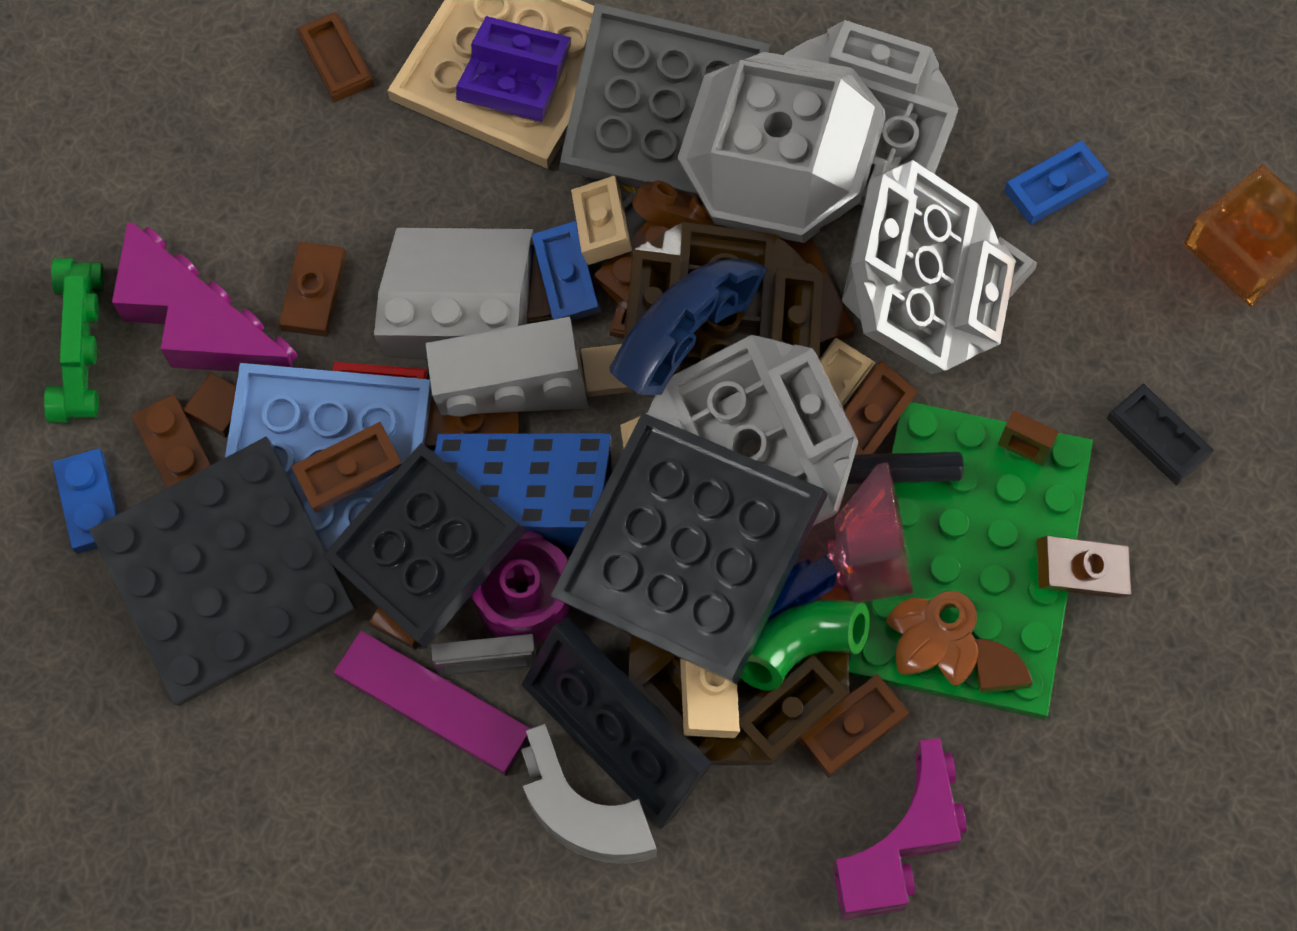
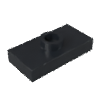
M1144 383L1116 406L1107 417V420L1176 486L1209 458L1214 451Z

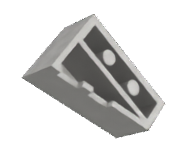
M570 317L426 343L432 396L441 415L466 416L481 413L589 408L581 355Z

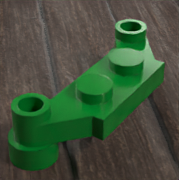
M53 258L51 268L53 292L55 295H63L60 346L63 385L46 386L44 393L45 418L48 424L69 423L70 418H98L97 389H88L89 365H95L97 362L95 336H90L91 322H97L99 319L97 293L93 292L94 290H104L103 262H75L74 258Z

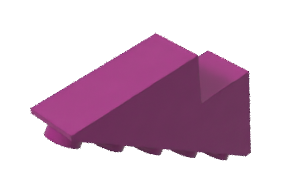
M127 223L112 303L123 322L165 324L161 351L171 368L239 372L240 363L294 368L292 362L298 355L285 340L279 336L272 340L262 332L264 326L254 314L245 308L239 312L229 304L231 298L217 283L211 281L206 285L197 277L199 272L195 266L182 254H178L175 258L165 250L167 247L165 242L151 228L146 227L144 230H141L134 223Z

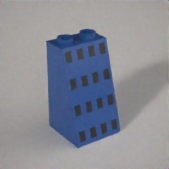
M603 433L438 434L435 451L431 450L518 522L526 531L543 536V539L557 546L568 557L571 556L614 470L611 434Z

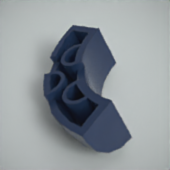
M728 259L710 262L692 271L665 291L643 314L614 357L609 367L610 372L620 382L638 394L662 395L672 375L694 347L696 336L693 333L707 320L716 325L734 313L746 312L768 268L746 259Z

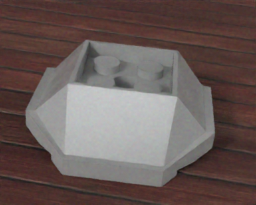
M844 20L827 29V33L807 40L784 54L785 56L853 68L885 109L886 119L861 202L858 203L859 205L864 206L870 179L898 165L914 160L933 174L936 173L959 108L946 80L939 70V63L931 47ZM777 130L771 136L782 137L788 134L790 130Z
M762 52L704 75L678 160L715 225L776 234L782 239L805 243L820 232V228L841 217L861 202L886 119L885 109L853 68ZM777 130H790L788 134L782 137L771 136Z
M911 160L877 175L869 181L842 302L861 320L864 335L930 374L946 371L1001 343L1016 260L1005 244H999L991 222L978 203L914 160Z
M750 335L673 375L662 395H655L648 415L742 454V449L747 442L753 439H761L759 452L750 458L823 488L828 495L813 526L838 514L859 441L813 348L795 344L793 346L773 339Z

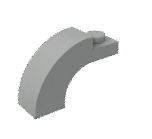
M543 724L526 730L530 746L521 749L530 778L541 775L542 779L524 785L523 789L536 818L553 838L575 853L601 862L617 864L635 863L657 857V848L639 799L622 805L606 806L595 804L582 798L570 787L562 773L546 725Z

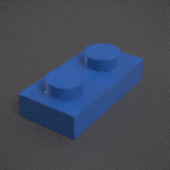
M1083 140L1008 181L1004 192L1031 226L1105 184L1109 173Z
M573 221L532 234L553 320L570 317L571 321L602 312L590 265H587L581 252L577 222Z
M100 448L52 462L71 547L76 554L98 548L89 529L118 514L105 456Z

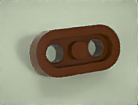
M656 180L654 182L647 181L642 183L632 199V205L639 215L653 224L664 226L668 229L681 222L719 226L713 223L698 194L690 196L675 190L674 187L664 181Z

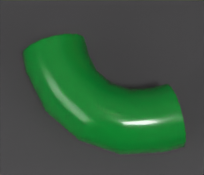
M817 600L784 610L766 622L740 678L754 688L773 691L780 687L791 668L808 656L823 652H843L855 655L860 653L866 643L869 632L870 617L866 604L848 600Z

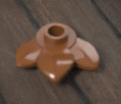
M945 591L936 595L932 600L923 598L907 599L893 609L886 622L892 629L903 634L896 648V664L901 675L916 674L929 670L938 664L942 673L952 685H961L971 674L979 654L978 646L971 634L977 623V611L973 602L960 592ZM951 607L958 609L960 615L957 621L954 623L942 621L944 610Z

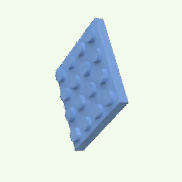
M240 363L225 458L267 436L285 467L326 550H328L392 475L315 513L291 466L378 422L382 423L403 464L420 443L425 445L432 396L431 382L429 379Z

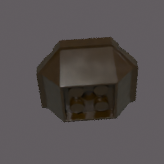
M681 222L662 233L650 243L648 241L634 249L631 260L624 341L643 314L665 291L699 267L720 260L746 259L768 268L746 312H737L724 318L730 324L729 326L715 325L707 320L693 333L696 336L695 345L673 375L750 335L773 339L793 346L795 344L813 348L819 358L824 274L811 263L807 264L778 235Z
M792 568L768 620L788 608L823 599ZM631 635L628 679L654 705L659 707L663 714L684 734L680 658ZM823 652L808 656L795 664L785 676L780 687L773 691L754 688L742 678H739L737 693L740 732L735 738L686 737L699 748L712 765H772L848 697L849 653Z

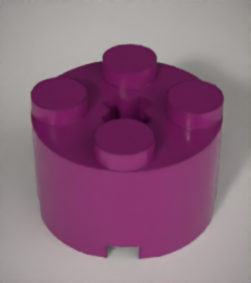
M526 531L472 594L475 608L482 624L495 638L533 634L534 642L538 643L547 639L555 624L569 617L572 607L551 596L568 562L564 553L557 546L543 539V536L537 533ZM527 583V591L517 593V585Z

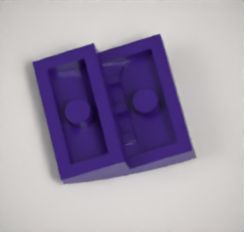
M486 16L471 43V59L456 85V100L542 122L558 86L571 46V37Z

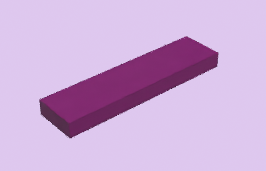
M363 631L359 632L333 672L340 680L505 776L528 740L526 730L531 728Z

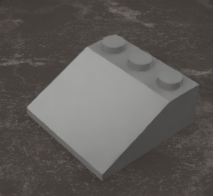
M396 228L378 291L374 336L384 356L427 359L426 343L526 325L533 255V229Z

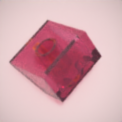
M888 463L877 464L834 519L836 538L827 540L831 566L833 570H836L839 587H848L855 602H865L914 593L900 505Z

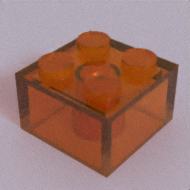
M1262 164L1196 218L1183 244L1251 308L1297 269V194Z

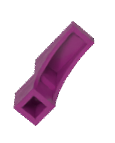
M940 738L921 740L914 751L916 761L914 794L910 807L898 826L886 838L867 850L849 857L836 859L832 869L842 920L904 911L909 904L908 896L915 895V885L910 864H901L900 858L955 850L961 842L960 835L966 834L967 826L963 806L961 803L953 802L950 783L956 782L954 760L951 752L943 753Z

